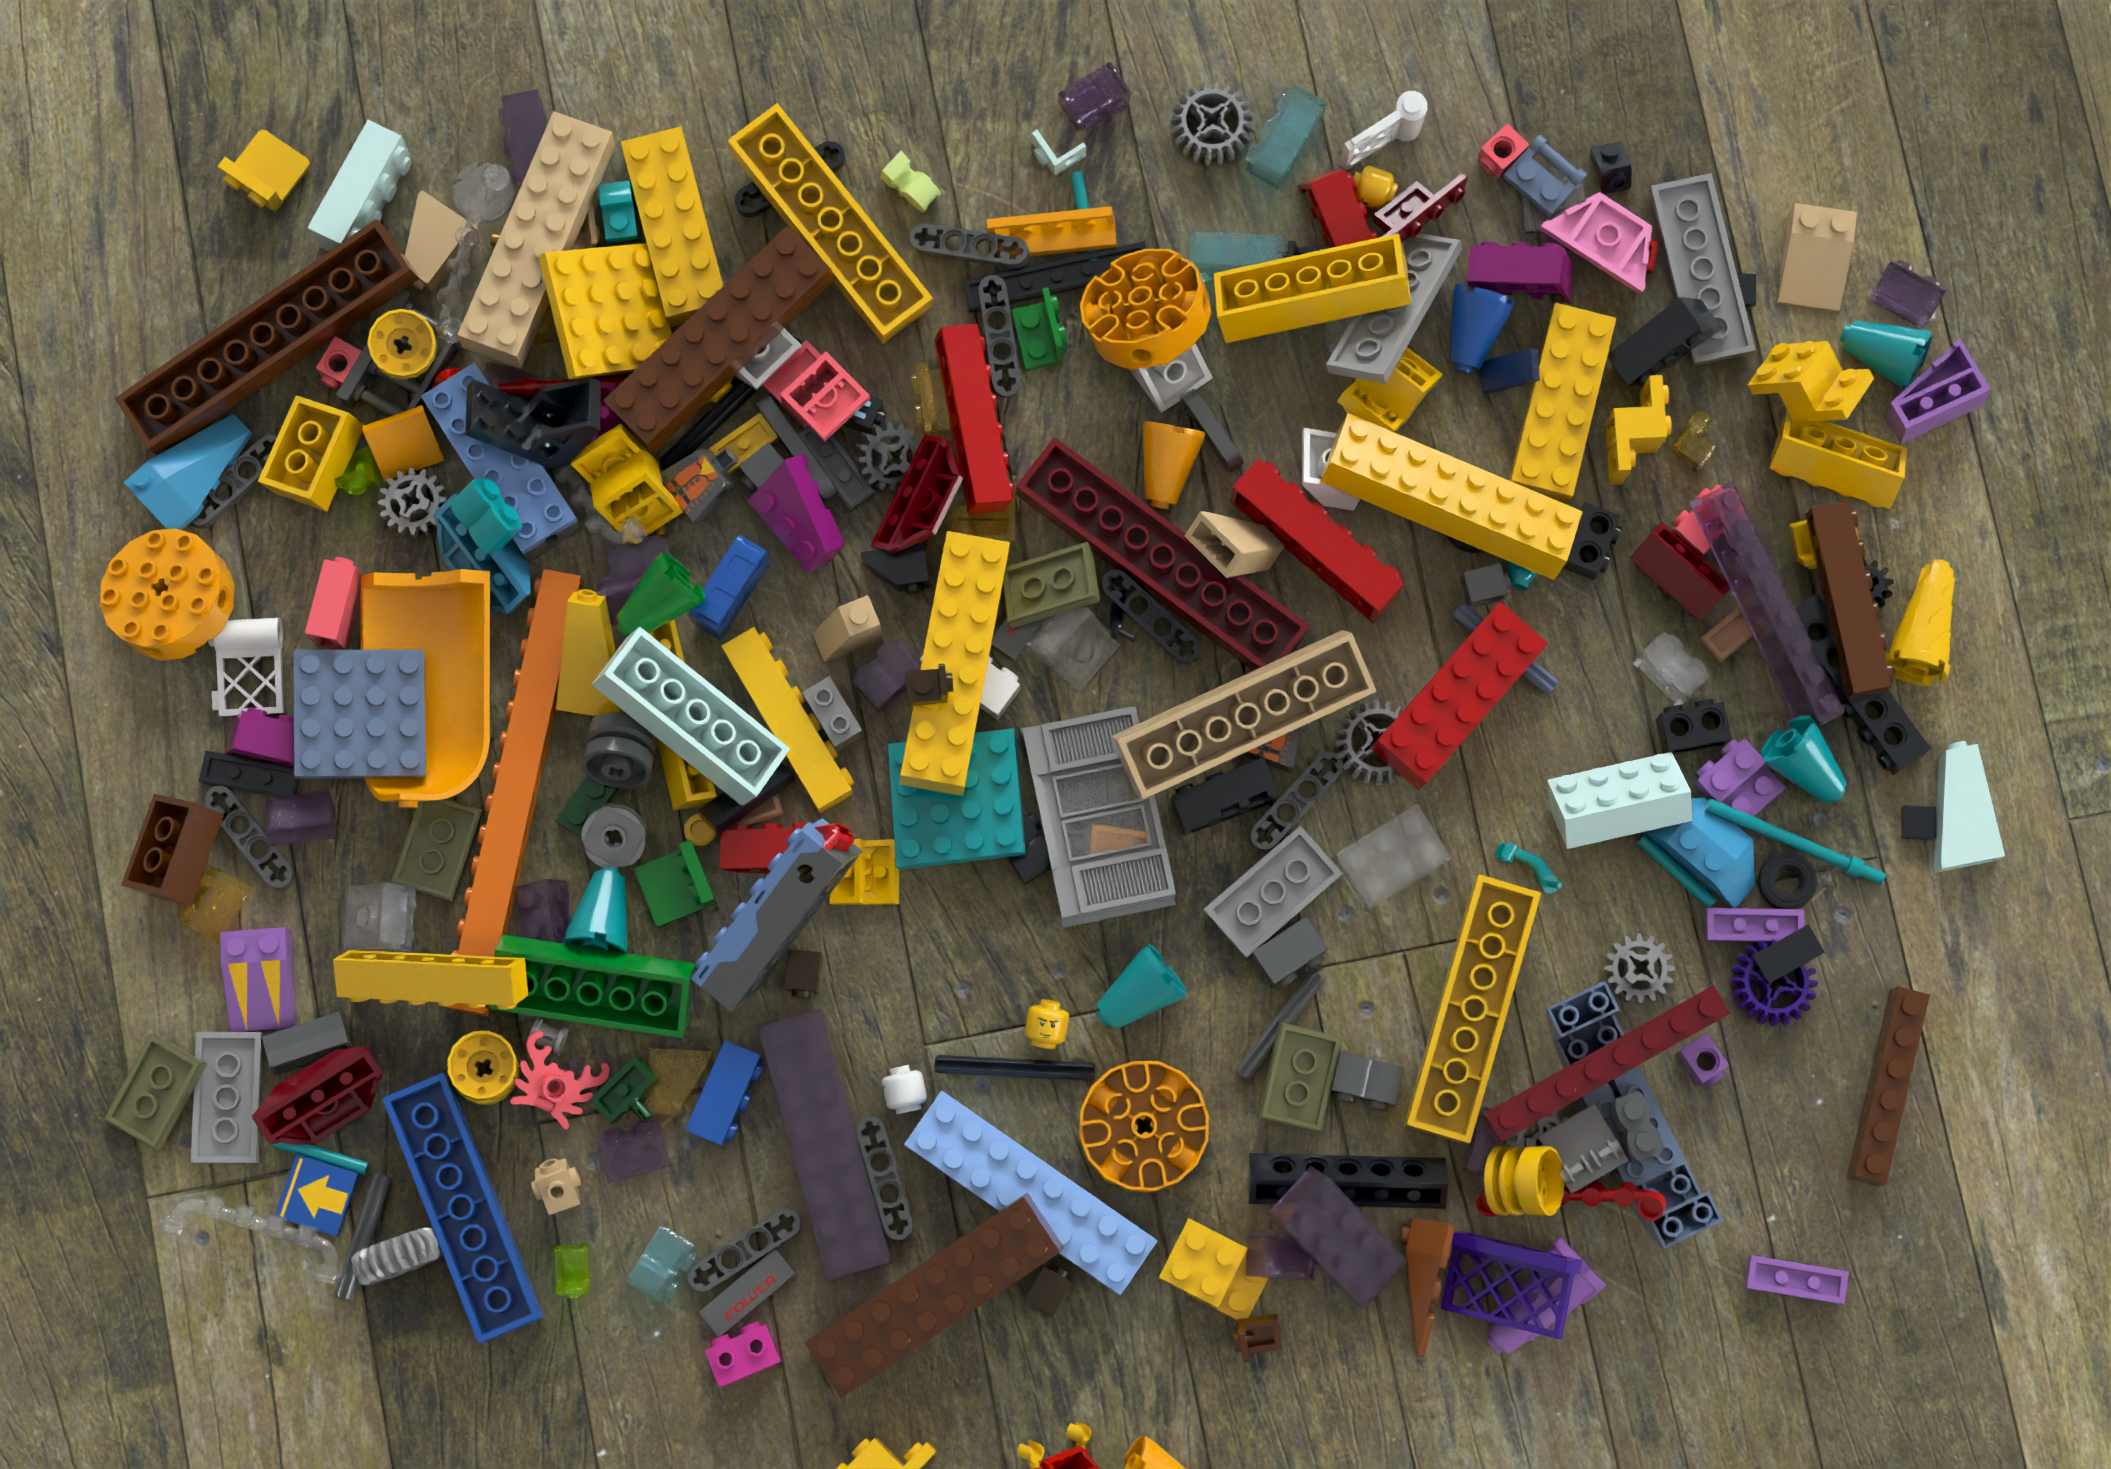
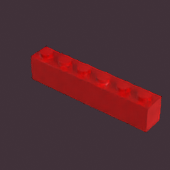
M978 324L941 326L934 341L958 465L963 476L962 486L968 515L1004 512L1014 499V485L1012 481L1008 480L1009 460L1007 453L1002 450L1003 429L1001 423L997 422L996 419L997 399L995 393H991L990 389L991 369L989 364H985L984 336L980 335Z

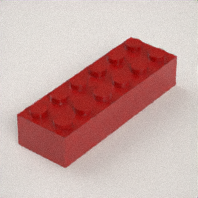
M1258 458L1233 486L1230 502L1254 523L1264 525L1285 545L1284 548L1374 624L1398 597L1404 584L1400 580L1402 578L1401 574L1391 565L1385 567L1376 559L1378 557L1377 554L1366 544L1361 546L1353 540V534L1346 526L1341 523L1336 525L1328 518L1329 513L1320 504L1315 502L1312 505L1303 497L1305 493L1298 485L1293 482L1288 484L1279 476L1281 474L1280 471L1268 461L1263 463Z
M1499 602L1370 749L1419 791L1548 643L1502 602Z

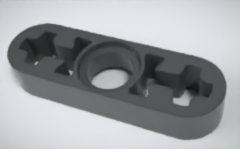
M1192 389L1181 396L1180 401L1183 408L1198 430L1205 432L1204 439L1228 472H1232L1243 465L1244 461L1239 451L1198 392Z

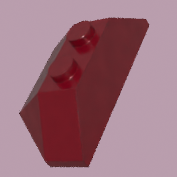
M924 434L910 463V467L906 471L870 545L872 548L895 553L926 541L937 534L963 480L949 440L944 437Z
M366 1046L331 1051L276 1085L252 1115V1119L270 1144H279L280 1142L314 1145L371 1109L383 1072Z

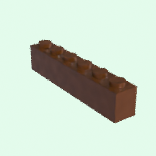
M1849 501L1811 507L1805 514L1847 699L1883 693L1892 686L1891 682L1894 681V672L1892 665L1886 663L1884 651L1887 650V642L1884 633L1879 632L1877 624L1880 612L1877 602H1872L1870 589H1872L1873 583L1869 570L1865 571L1863 563L1865 558L1864 543L1862 540H1858L1856 528H1858L1857 513L1855 509H1851Z
M1900 986L1889 991L1847 1173L1848 1179L1877 1187L1887 1185L1930 994Z

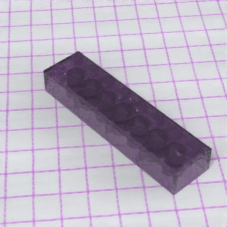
M821 1009L757 1027L828 1281L831 1282L892 1264L889 1247Z

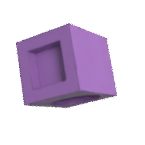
M1708 1033L1700 1036L1675 1053L1697 1086L1704 1082L1708 1086L1713 1085L1725 1076L1722 1070L1729 1066ZM1699 1054H1705L1710 1058L1711 1068L1708 1071L1698 1067L1696 1060Z

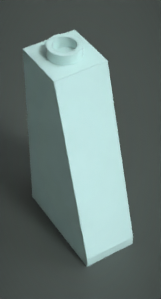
M1966 741L1947 745L1948 750L1939 755L1936 839L1934 842L1933 862L1935 873L1993 862L2005 857L1978 744L1967 746Z

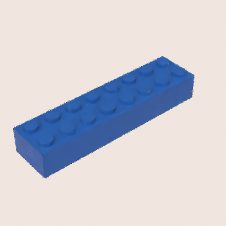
M441 1073L383 1097L384 1105L477 1342L485 1344L544 1319L545 1316L449 1075Z

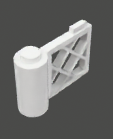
M1416 91L1403 93L1398 98L1393 113L1344 144L1339 163L1340 166L1346 171L1396 138L1401 141L1414 140L1421 131L1427 112L1425 97Z
M281 619L228 620L222 632L213 641L211 639L208 640L210 647H215L218 691H212V710H219V716L221 717L237 716L241 711L247 712V707L252 702L258 707L257 709L267 711V714L285 713L282 661L283 626ZM274 656L275 669L265 678L254 666L262 657ZM237 658L246 666L235 680L225 673V659ZM244 658L254 659L250 663H248ZM249 671H252L263 681L252 695L247 693L238 684ZM274 677H275V686L270 683V681H271ZM226 679L231 683V684L227 687V689H226ZM266 686L276 693V707H263L255 700ZM234 688H237L248 698L239 709H227L226 696Z

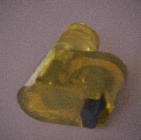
M1696 410L1670 447V450L1676 456L1693 466L1692 470L1695 472L1700 470L1703 465H1707L1717 451V448L1711 442L1702 437L1712 419L1700 410Z

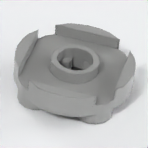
M607 803L592 812L583 826L581 836L586 848L585 852L590 860L600 867H613L617 869L618 867L634 864L646 847L647 825L638 813L631 808L620 804ZM608 830H618L623 841H616L614 844L610 843V836L606 832Z

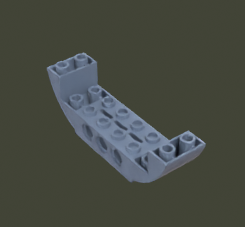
M1606 981L1546 1008L1549 1030L1563 1069L1624 1035L1614 1015L1620 1009ZM1638 1065L1577 1099L1582 1111L1593 1104L1597 1106L1622 1147V1133L1616 1128L1611 1119L1610 1102L1637 1091L1646 1099L1650 1109V1123L1657 1129L1662 1141V1154L1635 1164L1629 1160L1612 1170L1618 1186L1623 1182H1632L1636 1185L1637 1189L1656 1191L1663 1195L1667 1206L1663 1215L1658 1220L1649 1221L1641 1217L1637 1209V1202H1633L1631 1207L1655 1242L1661 1248L1666 1249L1723 1222V1219L1710 1192L1701 1193Z

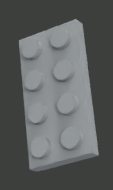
M1299 826L1205 907L1203 911L1246 959L1340 878L1343 873L1307 832Z
M196 1032L195 1057L204 1061L207 1065L195 1085L193 1093L191 1163L259 1164L260 1129L253 1121L252 1115L261 1105L264 1045L261 1037L264 1036V1033Z

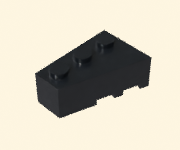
M1679 297L1610 352L1607 357L1628 386L1643 387L1650 375H1656L1663 369L1672 366L1682 356L1721 331L1722 328L1701 299Z
M1261 757L1254 761L1242 763L1224 774L1223 772H1218L1205 778V782L1196 786L1193 783H1189L1175 789L1176 794L1172 795L1171 803L1183 834L1187 836L1272 804L1276 799L1278 791L1265 758Z

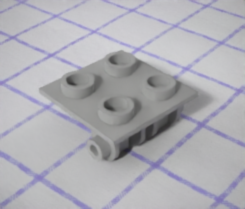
M1595 1104L1538 1136L1543 1146H1552L1557 1150L1563 1165V1170L1559 1173L1571 1194L1629 1161Z

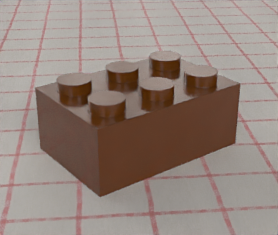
M154 794L121 885L150 897L191 907L224 815L194 802Z

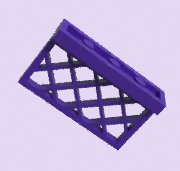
M1454 1231L1441 1309L1556 1339H1563L1574 1274L1580 1273L1582 1260L1473 1233ZM1462 1253L1470 1255L1476 1265V1268L1464 1275L1459 1266ZM1480 1258L1487 1259V1260L1482 1263L1481 1260H1480ZM1493 1262H1499L1506 1274L1496 1282H1493L1486 1270V1267ZM1509 1265H1511V1266H1516V1267L1511 1270V1268L1509 1267ZM1523 1269H1528L1535 1282L1523 1290L1515 1275ZM1480 1272L1488 1287L1476 1295L1468 1280ZM1538 1272L1544 1273L1545 1275L1540 1277ZM1556 1276L1563 1278L1561 1292L1552 1297L1544 1282ZM1509 1280L1517 1295L1505 1303L1497 1288ZM1462 1285L1471 1300L1462 1306L1452 1304L1454 1292ZM1539 1287L1547 1302L1534 1310L1526 1295ZM1489 1293H1492L1499 1305V1308L1491 1314L1486 1313L1480 1303V1300ZM1519 1300L1522 1301L1529 1313L1521 1321L1515 1320L1509 1310V1307ZM1474 1305L1476 1310L1470 1309V1307ZM1549 1307L1556 1316L1554 1330L1545 1328L1538 1316ZM1503 1312L1505 1317H1501L1498 1315H1500ZM1533 1320L1535 1325L1529 1324L1528 1322Z

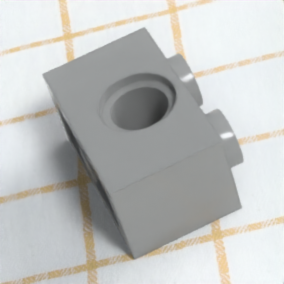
M830 676L802 692L807 705L815 715L836 752L864 737L861 727Z

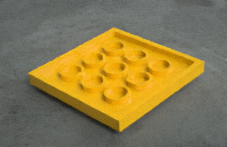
M647 243L544 252L538 256L569 379L633 372L672 335L670 324L667 322Z

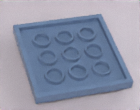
M293 650L294 779L426 778L424 650Z

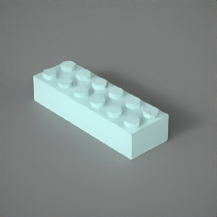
M640 626L625 638L591 684L743 806L758 796L790 750L781 740Z

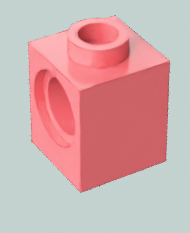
M1507 123L1481 147L1477 158L1480 160L1479 164L1485 172L1490 175L1494 174L1500 179L1527 150L1530 144ZM1504 149L1509 156L1507 158H1499L1495 155L1494 150Z
M335 336L316 367V370L322 377L321 382L334 390H338L362 351ZM347 361V366L343 371H333V367L337 362Z

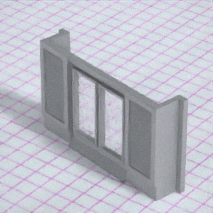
M1136 706L1020 729L1027 751L1060 908L1062 928L1176 905L1174 899L1176 891L1155 794L1145 799L1135 794L1111 739V736L1139 724Z

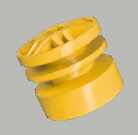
M405 309L388 311L376 319L369 331L368 347L370 356L379 370L391 378L401 380L417 378L426 372L435 360L437 344L434 331L427 320L415 311ZM404 338H407L408 344L412 348L410 351L404 350L403 354H399L395 343L396 341L402 342Z
M474 1031L461 1037L452 1047L448 1057V1074L457 1092L467 1101L478 1105H493L506 1099L515 1089L514 1079L519 1078V1062L511 1044L501 1035L491 1031ZM487 1063H491L490 1069L492 1074H484L482 1077H479L480 1072L477 1067L479 1065L486 1066Z
M1520 1146L1494 1147L1488 1155L1484 1173L1485 1195L1492 1212L1503 1216L1509 1214L1518 1216L1523 1213L1529 1216L1555 1215L1560 1208L1564 1193V1180L1559 1173L1563 1170V1165L1557 1150L1552 1146H1530L1525 1149Z

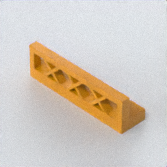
M1112 206L987 219L989 233L1022 239L1029 248L1030 256L1117 248L1115 217ZM1002 243L999 244L1000 252L1009 253L1011 258L1022 255L1018 246H1015L1014 251H1006L1003 249Z

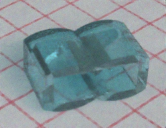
M660 1225L630 1272L626 1282L658 1302H662L664 1298L670 1300L680 1284L676 1281L682 1269L688 1271L697 1257V1254L693 1252L696 1245L666 1226Z

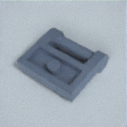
M1539 135L1505 172L1503 179L1548 217H1551L1580 186L1588 174L1581 168L1577 170L1547 145V140L1542 135ZM1540 154L1565 175L1569 182L1566 185L1562 184L1533 158Z

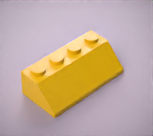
M1786 409L1772 451L1769 469L1775 470L1778 474L1785 477L1793 476L1805 480L1811 486H1822L1834 490L1844 497L1852 496L1864 500L1874 507L1891 509L1905 477L1907 448L1828 421L1793 422Z

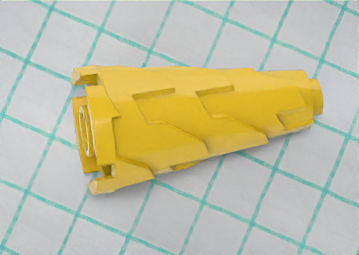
M1934 559L1931 563L1922 567L1912 598L1907 604L1903 619L1895 632L1890 650L1885 655L1886 663H1890L1892 668L1895 669L1894 678L1903 682L1932 686L1934 678H1939V685L1945 683L1948 679L1951 667L1949 665L1950 632L1955 578H1953L1954 571L1950 564L1944 560Z

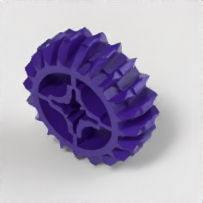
M1772 939L1769 942V946L1777 942V939ZM1761 940L1757 942V950L1751 945L1745 949L1748 957L1742 954L1737 956V961L1743 967L1736 965L1731 967V972L1739 975V978L1735 977L1729 980L1730 985L1739 987L1738 990L1731 993V997H1742L1743 1001L1739 1002L1736 1007L1742 1009L1747 1005L1750 1008L1745 1015L1748 1019L1758 1013L1757 1024H1764L1768 1016L1771 1027L1777 1026L1779 1018L1785 1026L1790 1024V1016L1795 1020L1802 1017L1799 1009L1803 1011L1810 1010L1811 1006L1805 999H1816L1817 995L1808 990V988L1818 986V981L1809 980L1808 977L1815 974L1816 969L1810 968L1807 970L1802 965L1793 970L1797 977L1798 986H1796L1795 982L1789 980L1785 974L1776 981L1780 982V986L1772 990L1769 987L1771 984H1766L1759 971L1751 970L1755 963L1750 956L1767 947L1766 943ZM1749 980L1760 988L1762 993L1760 1001L1762 1003L1754 997L1750 989ZM1778 994H1791L1795 996L1789 1006L1780 1009L1771 1008Z

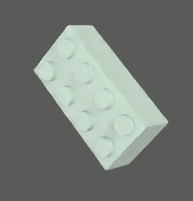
M367 120L307 227L320 248L330 251L375 219L380 222L382 218L381 210L385 203H389L395 196L397 190L396 183L401 175H406L412 163L411 154L401 135Z
M1672 752L1547 780L1549 809L1567 849L1693 821L1691 790Z

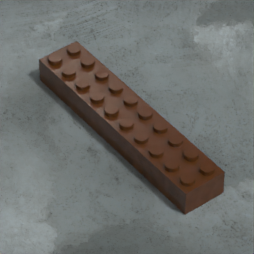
M375 219L114 399L147 450L155 455H159L192 436L420 278L387 228Z

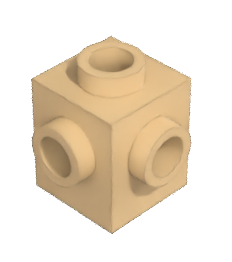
M566 1158L547 1160L535 1169L536 1181L531 1182L532 1189L537 1201L543 1199L549 1215L580 1204L577 1187L581 1185V1180L576 1167L570 1168Z

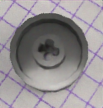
M612 712L594 717L588 727L587 745L584 748L581 760L584 773L595 782L611 788L631 789L647 784L652 776L653 756L656 754L658 738L627 713Z

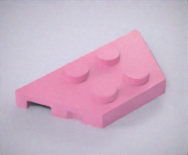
M1601 192L1587 198L1580 205H1574L1565 210L1563 214L1550 221L1547 220L1541 225L1540 230L1636 293L1640 295L1643 293L1646 286L1645 277L1649 259L1648 250L1652 225Z

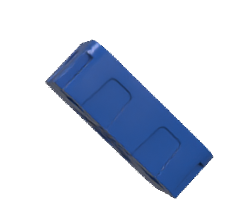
M739 535L703 588L706 599L689 611L692 623L721 640L768 569L771 562L768 551Z

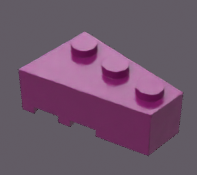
M1482 242L1480 245H1471L1467 283L1472 290L1478 287L1512 296L1513 292H1533L1532 299L1542 300L1543 294L1562 296L1561 302L1571 303L1575 267L1564 247L1555 243H1544L1542 247H1531L1529 244L1522 242L1512 243L1511 246H1499L1495 242Z

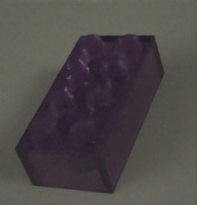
M1312 1166L1266 1214L1348 1299L1363 1309L1408 1261L1326 1175Z

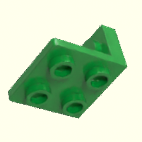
M1047 287L1042 289V303L1011 309L1025 372L1062 364V353L1067 352V338L1064 326L1057 325V323H1060L1058 300L1056 295L1050 296L1049 288Z
M691 839L680 843V850L637 866L634 869L657 927H662L717 904Z

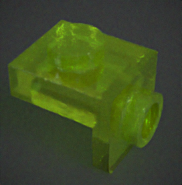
M367 446L353 452L344 475L335 478V486L350 494L358 495L365 493L371 487L379 485L377 463L370 447Z
M588 1244L555 1246L556 1295L577 1298L589 1293L591 1272Z

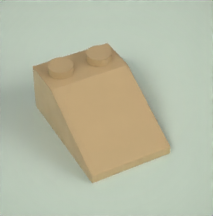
M1798 203L1793 205L1787 215L1777 304L1839 313L1854 243L1857 212Z

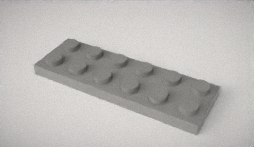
M1712 173L1650 186L1649 191L1676 299L1679 297L1701 299L1722 328L1721 331L1689 352L1692 366L1754 354L1756 348Z
M1419 233L1416 237H1409L1402 243L1407 263L1412 304L1354 316L1326 363L1328 373L1387 383L1462 250L1460 240Z

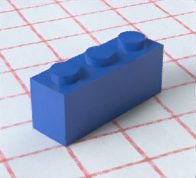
M724 1040L685 1131L723 1148L726 1141L732 1143L739 1127L738 1124H735L739 1111L745 1113L752 1098V1095L748 1093L753 1081L758 1083L764 1071L765 1065L761 1063L763 1057L760 1054Z

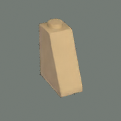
M423 190L420 191L417 197L405 257L420 278L412 285L419 290L425 287L433 293L477 233L472 223Z
M1201 511L1184 535L1226 578L1269 570L1285 547L1264 525Z
M868 595L839 606L812 633L824 663L883 640L881 625Z

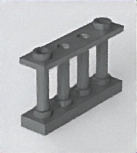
M403 290L394 296L385 313L397 309L415 311L427 320L434 334L447 340L440 354L435 356V360L430 366L431 369L423 383L413 378L407 380L391 378L380 371L370 356L367 342L336 396L341 403L352 409L356 402L360 403L363 401L389 416L421 405L425 408L426 404L421 395L432 389L436 375L449 368L457 352L464 350L457 336L463 321L459 320L454 330L416 310L414 305L416 302L411 293ZM403 339L402 342L396 341L395 343L398 350L402 352L404 350L410 351L412 348L406 339ZM379 374L413 392L415 396L407 410L368 390L367 384L372 375L376 376Z

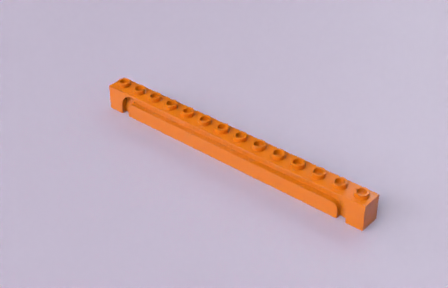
M543 569L542 577L536 578L533 594L537 596L535 608H530L527 616V626L530 627L528 639L523 638L520 648V657H523L521 670L516 669L514 674L513 688H517L514 700H509L506 710V719H510L508 730L502 731L499 749L503 750L501 761L496 762L493 768L492 781H496L494 793H489L487 796L485 812H489L487 824H482L480 827L478 843L482 844L479 856H474L471 874L475 875L473 887H468L466 890L464 906H468L466 918H461L458 925L457 937L461 938L459 949L454 950L452 955L494 957L495 948L501 937L507 935L556 715L567 601L574 591L583 590L585 584L579 575ZM466 1003L446 1006L450 1010L489 1017L490 1005L479 1008H470Z

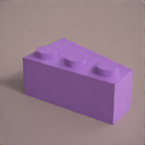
M1959 338L1941 358L1932 363L1931 367L1923 375L1916 378L1890 403L1885 418L1901 444L1984 406L1991 389Z

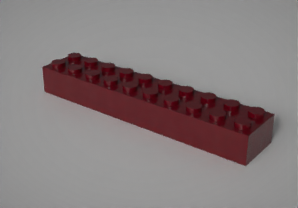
M1055 437L1016 485V496L1078 542L1084 543L1088 541L1092 545L1093 553L1113 568L1125 572L1144 591L1252 671L1293 653L1308 633L1309 624L1244 576L1239 575L1226 578L1184 536L1185 533Z

